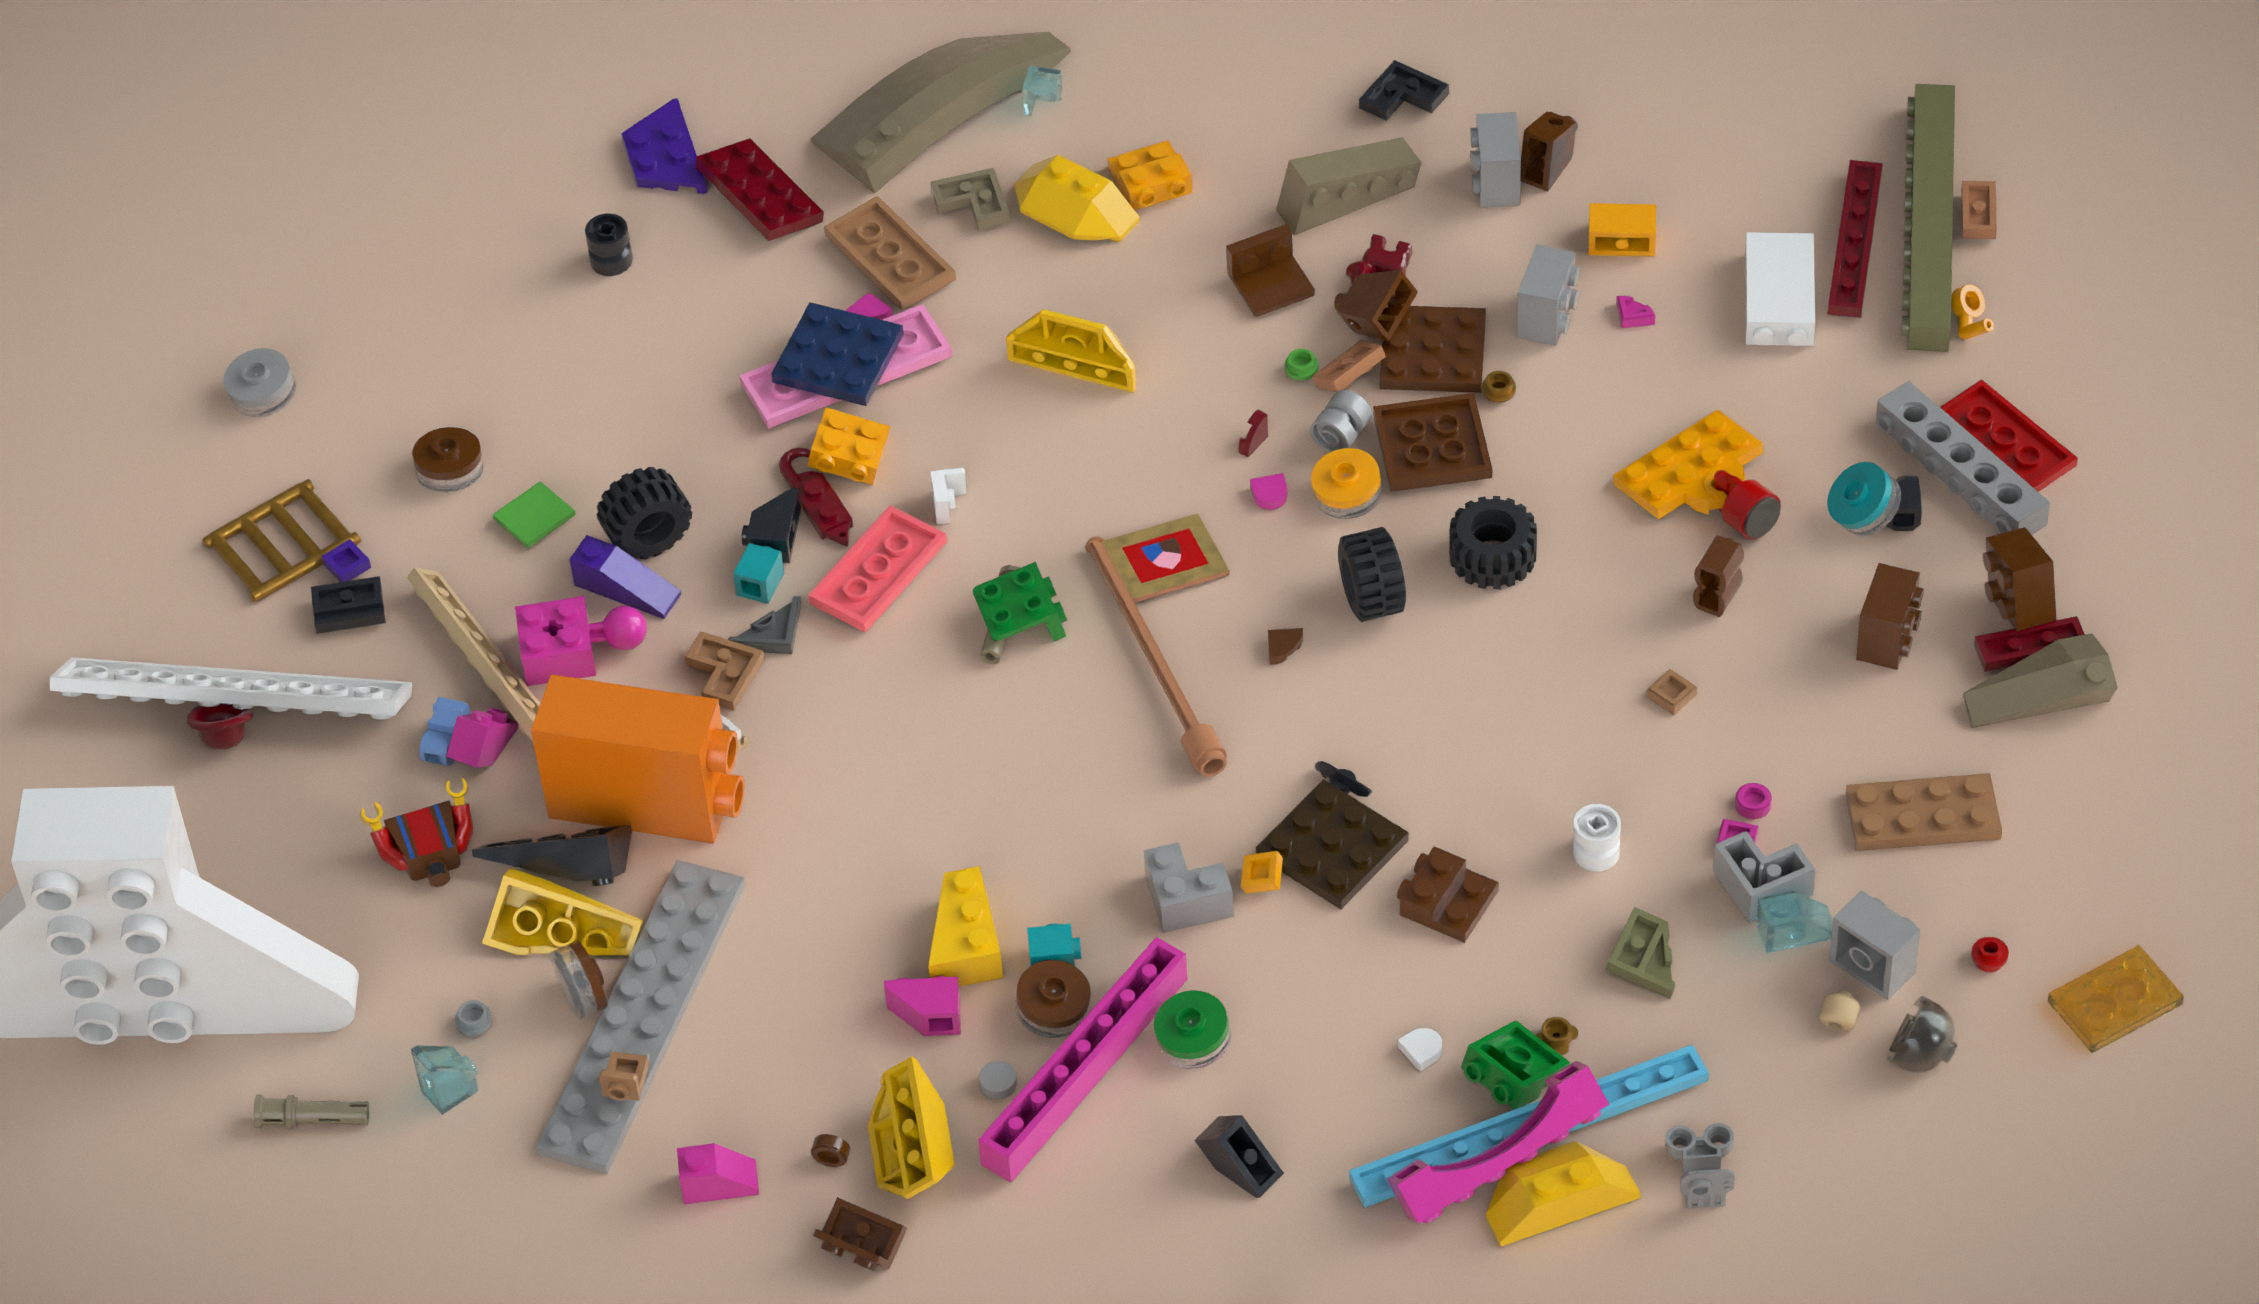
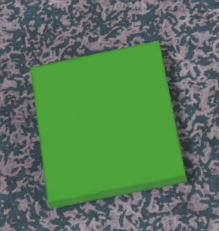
M540 481L495 512L493 519L524 546L530 548L576 514L573 508Z

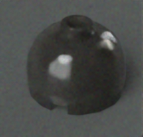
M1921 996L1913 1004L1919 1007V1010L1915 1016L1907 1013L1892 1041L1889 1051L1896 1052V1054L1887 1057V1061L1915 1073H1925L1933 1070L1941 1060L1948 1063L1957 1048V1043L1952 1041L1955 1032L1952 1017L1939 1004Z

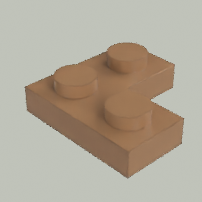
M701 631L685 656L687 666L712 673L701 692L702 697L718 699L720 707L735 711L765 660L762 650Z

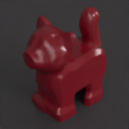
M1373 234L1370 248L1366 250L1361 261L1354 262L1347 267L1346 275L1350 278L1352 284L1356 277L1361 274L1402 270L1406 275V268L1412 255V245L1399 241L1395 251L1385 250L1386 238Z

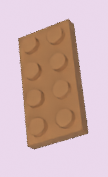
M878 196L824 226L825 236L902 311L956 280L955 270Z
M1990 773L1846 785V799L1856 851L2001 839L2002 827Z

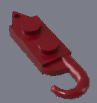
M794 448L785 452L779 461L780 473L790 488H798L801 508L822 540L828 538L847 547L849 544L850 528L853 527V520L823 473L808 471L797 474L791 465L795 458H809L811 451L806 448Z

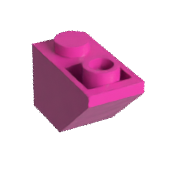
M488 708L486 712L473 710L471 714L457 716L446 757L476 768L491 766L517 731L518 722L509 719L507 712L496 708Z
M936 976L923 979L899 978L884 981L887 1009L923 1036L961 1034L958 977Z

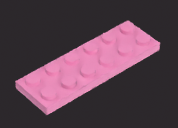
M924 304L883 319L884 321L903 325L904 335L877 386L952 357L951 346ZM778 361L740 375L743 389L768 429L841 401L772 383L771 373Z

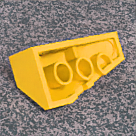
M510 868L503 875L482 944L515 955L567 954L566 945L578 940L584 946L588 955L630 956L643 920L546 879Z

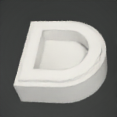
M1418 1028L1398 1039V1048L1421 1072L1440 1059L1442 1055V1039L1432 1029Z

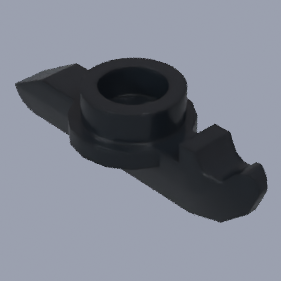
M1318 761L1315 764V769L1321 773L1322 777L1325 779L1327 777L1330 778V783L1347 794L1352 792L1360 797H1368L1372 793L1371 789L1356 780L1355 774L1352 771L1337 769L1324 761Z

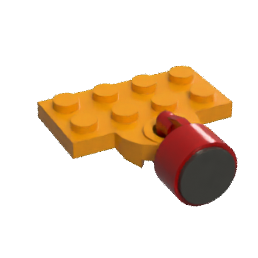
M1718 409L1613 475L1614 486L1658 520L1684 503L1695 511L1709 515L1710 510L1718 509L1722 512L1724 522L1747 539H1756L1769 532L1777 522L1781 510V501L1777 495L1757 480H1745L1743 466L1764 453L1763 443Z

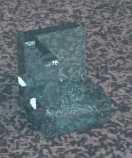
M1029 66L1023 86L1024 115L1031 116L1036 100L1061 101L1063 96L1061 70Z

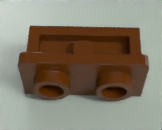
M837 1197L823 1230L815 1229L813 1236L823 1241L820 1248L839 1257L842 1256L844 1251L856 1256L854 1263L871 1271H875L877 1265L889 1270L907 1227Z

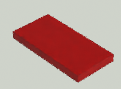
M1982 379L1940 407L2038 492L2077 466L2078 457Z

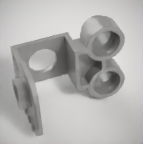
M1714 1123L1709 1125L1705 1129L1703 1137H1696L1693 1130L1686 1126H1674L1666 1133L1665 1149L1667 1153L1676 1160H1682L1683 1175L1681 1176L1680 1192L1686 1196L1687 1208L1725 1206L1726 1193L1734 1189L1735 1173L1728 1169H1721V1157L1726 1156L1732 1151L1734 1133L1725 1124ZM1720 1142L1723 1145H1715L1713 1143ZM1676 1145H1684L1685 1147L1680 1148L1676 1147Z

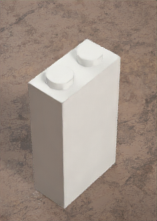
M1746 232V345L1814 346V233Z

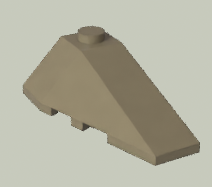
M2091 633L2059 639L1964 692L1963 698L1971 727L1975 728L2109 702L2118 687L2109 655Z

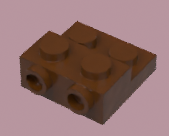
M1434 846L1428 855L1425 853L1420 854L1414 867L1415 876L1411 881L1408 879L1402 881L1397 892V899L1400 900V916L1465 943L1499 891V882L1467 869L1466 859Z

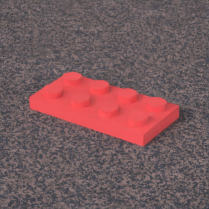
M890 505L809 593V604L866 633L947 543L946 533Z

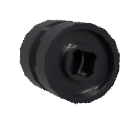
M610 213L600 214L590 219L585 227V236L592 269L603 276L620 275L627 271L632 264L633 257L626 221L621 216Z

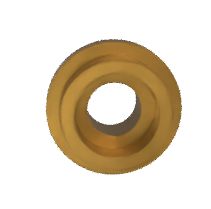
M1493 371L1483 381L1482 393L1485 398L1492 402H1506L1514 397L1516 383L1509 373Z

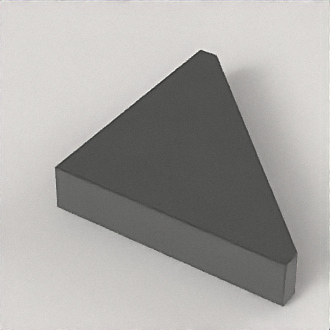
M794 596L791 603L777 612H769L750 624V629L737 637H729L728 640L762 650L764 653L792 654L801 609V597Z

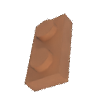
M1962 180V238L1996 239V181Z
M1363 340L1358 341L1312 376L1316 387L1332 392L1348 389L1354 380L1362 374L1372 371L1375 365L1386 357L1382 345Z

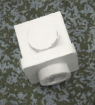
M964 468L930 471L937 525L950 523L949 509H956L955 496L966 495L967 493Z

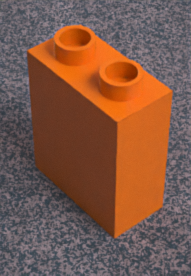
M550 675L531 728L549 819L602 827L631 825V829L634 832L714 844L723 816L738 817L743 804L745 782L742 775L730 774L736 760L738 737L736 731L723 729L718 699Z

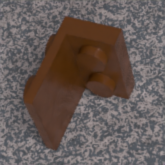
M1287 224L1226 246L1227 274L1254 316L1264 315L1315 295L1314 287L1293 256L1292 232Z

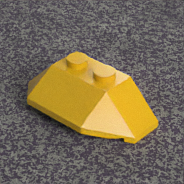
M1055 155L1033 164L1014 183L1020 213L1072 239H1111V241L1121 242L1140 222L1138 214L1111 180L1060 155Z
M1042 309L1009 332L1006 337L1008 361L1133 393L1136 389L1135 365L1116 334L1107 325Z
M913 1056L882 1073L880 1080L882 1086L875 1098L868 1122L877 1186L883 1191L906 1199L938 1183L955 1166L944 1102L917 1059Z
M1572 1141L1540 1152L1533 1159L1525 1163L1519 1164L1517 1162L1505 1169L1506 1174L1499 1179L1487 1209L1486 1220L1500 1247L1640 1199L1641 1193L1625 1165L1577 1141Z

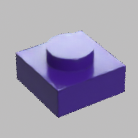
M351 539L321 556L323 565L339 582L351 581L371 568L369 558Z

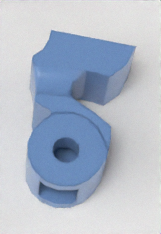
M438 697L435 704H433V717L428 720V730L424 732L421 739L419 755L422 761L451 766L455 760L446 757L457 716L468 715L471 712L468 703Z

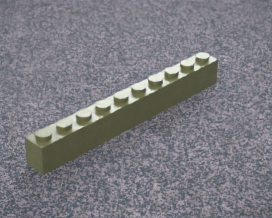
M1915 84L1914 97H1908L1907 116L1913 117V121L1907 120L1906 140L1913 141L1912 144H1907L1906 164H1912V168H1906L1905 188H1911V192L1905 193L1904 212H1911V217H1905L1904 237H1910V241H1904L1903 261H1910V266H1904L1903 286H1909V291H1903L1902 311H1908V316H1902L1901 336H1908V350L1949 352L1952 293L1955 85Z

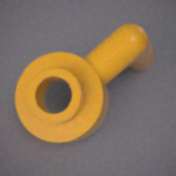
M1972 284L1955 289L1951 295V307L1959 317L1958 336L1963 340H1967L1992 331L1994 324L1989 318L1973 323V318L1979 317L1985 308V301L1981 291Z

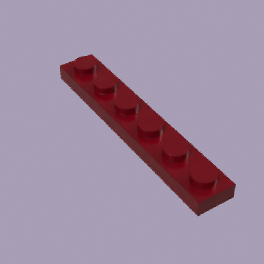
M1850 160L1828 303L1827 314L1857 318L1862 316L1883 163Z

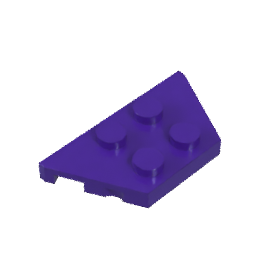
M678 98L672 99L621 133L637 187L651 189L659 187L664 190L678 191L679 186L696 188L697 194L707 193L704 176L695 167L697 155Z

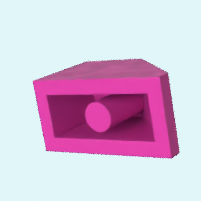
M715 1143L677 1148L679 1180L684 1204L759 1195L755 1159Z

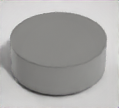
M1001 1061L985 1065L979 1074V1084L982 1093L991 1099H1004L1013 1094L1017 1086L1014 1068L1010 1064Z

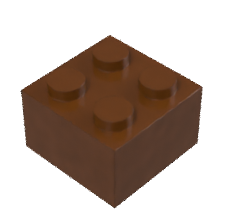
M2023 527L1986 537V552L1983 553V563L1988 572V582H1985L1984 585L1985 593L1989 602H1994L1999 608L2002 618L2008 620L2016 631L2057 621L2053 560L2030 532Z
M1878 563L1860 614L1856 660L1897 670L1902 656L1908 658L1913 637L1909 635L1912 630H1918L1922 611L1917 610L1921 606L1924 588L1919 587L1920 572Z

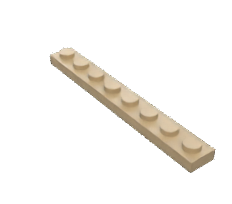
M414 567L407 579L416 589V595L426 602L433 611L432 616L443 624L449 632V638L466 654L467 662L479 671L484 678V684L496 693L501 700V706L512 714L518 722V728L528 735L533 742L531 728L540 702L441 574L436 571Z

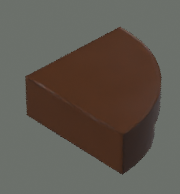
M1303 628L1268 630L1270 665L1286 661L1288 656L1300 649L1303 643Z

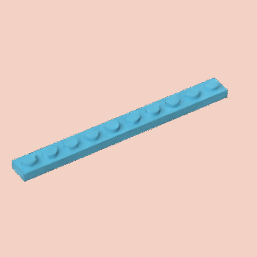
M1692 1044L1599 1078L1596 1081L1609 1105L1600 1110L1601 1115L1597 1119L1587 1124L1579 1123L1569 1129V1132L1705 1083L1709 1079V1072ZM1540 1101L1349 1170V1180L1364 1208L1396 1197L1386 1180L1388 1177L1417 1159L1429 1166L1459 1162L1483 1153L1517 1130L1536 1109Z

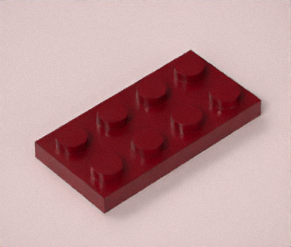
M751 138L696 156L695 167L768 241L823 222L824 211Z

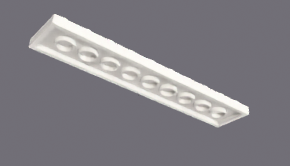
M71 657L50 676V691H61L63 696L68 697L89 693L96 694V697L99 699L130 696V700L136 702L157 698L164 699V702L168 704L198 701L200 706L213 707L218 706L220 703L233 704V707L236 709L266 706L269 711L283 712L289 708L302 709V712L305 714L335 711L338 716L352 717L362 713L371 714V717L374 719H389L395 716L412 696V682Z

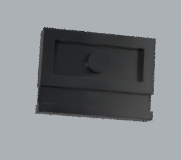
M380 576L311 587L314 625L317 634L386 623Z

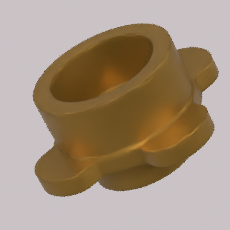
M1551 1017L1545 1020L1542 1025V1032L1536 1034V1036L1560 1055H1565L1569 1051L1571 1041L1578 1038V1029L1562 1017Z

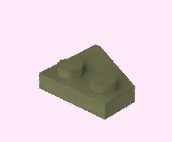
M1634 907L1607 962L1605 970L1670 999L1675 989V982L1672 981L1671 975L1672 954L1668 946L1670 937L1668 922Z

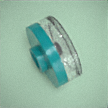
M1856 463L1845 469L1832 484L1827 499L1829 514L1833 520L1856 536L1875 534L1882 530L1895 516L1901 500L1900 486L1890 474L1875 463Z

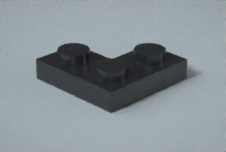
M1394 60L1360 97L1359 109L1387 121L1405 101L1432 114L1449 95V84Z

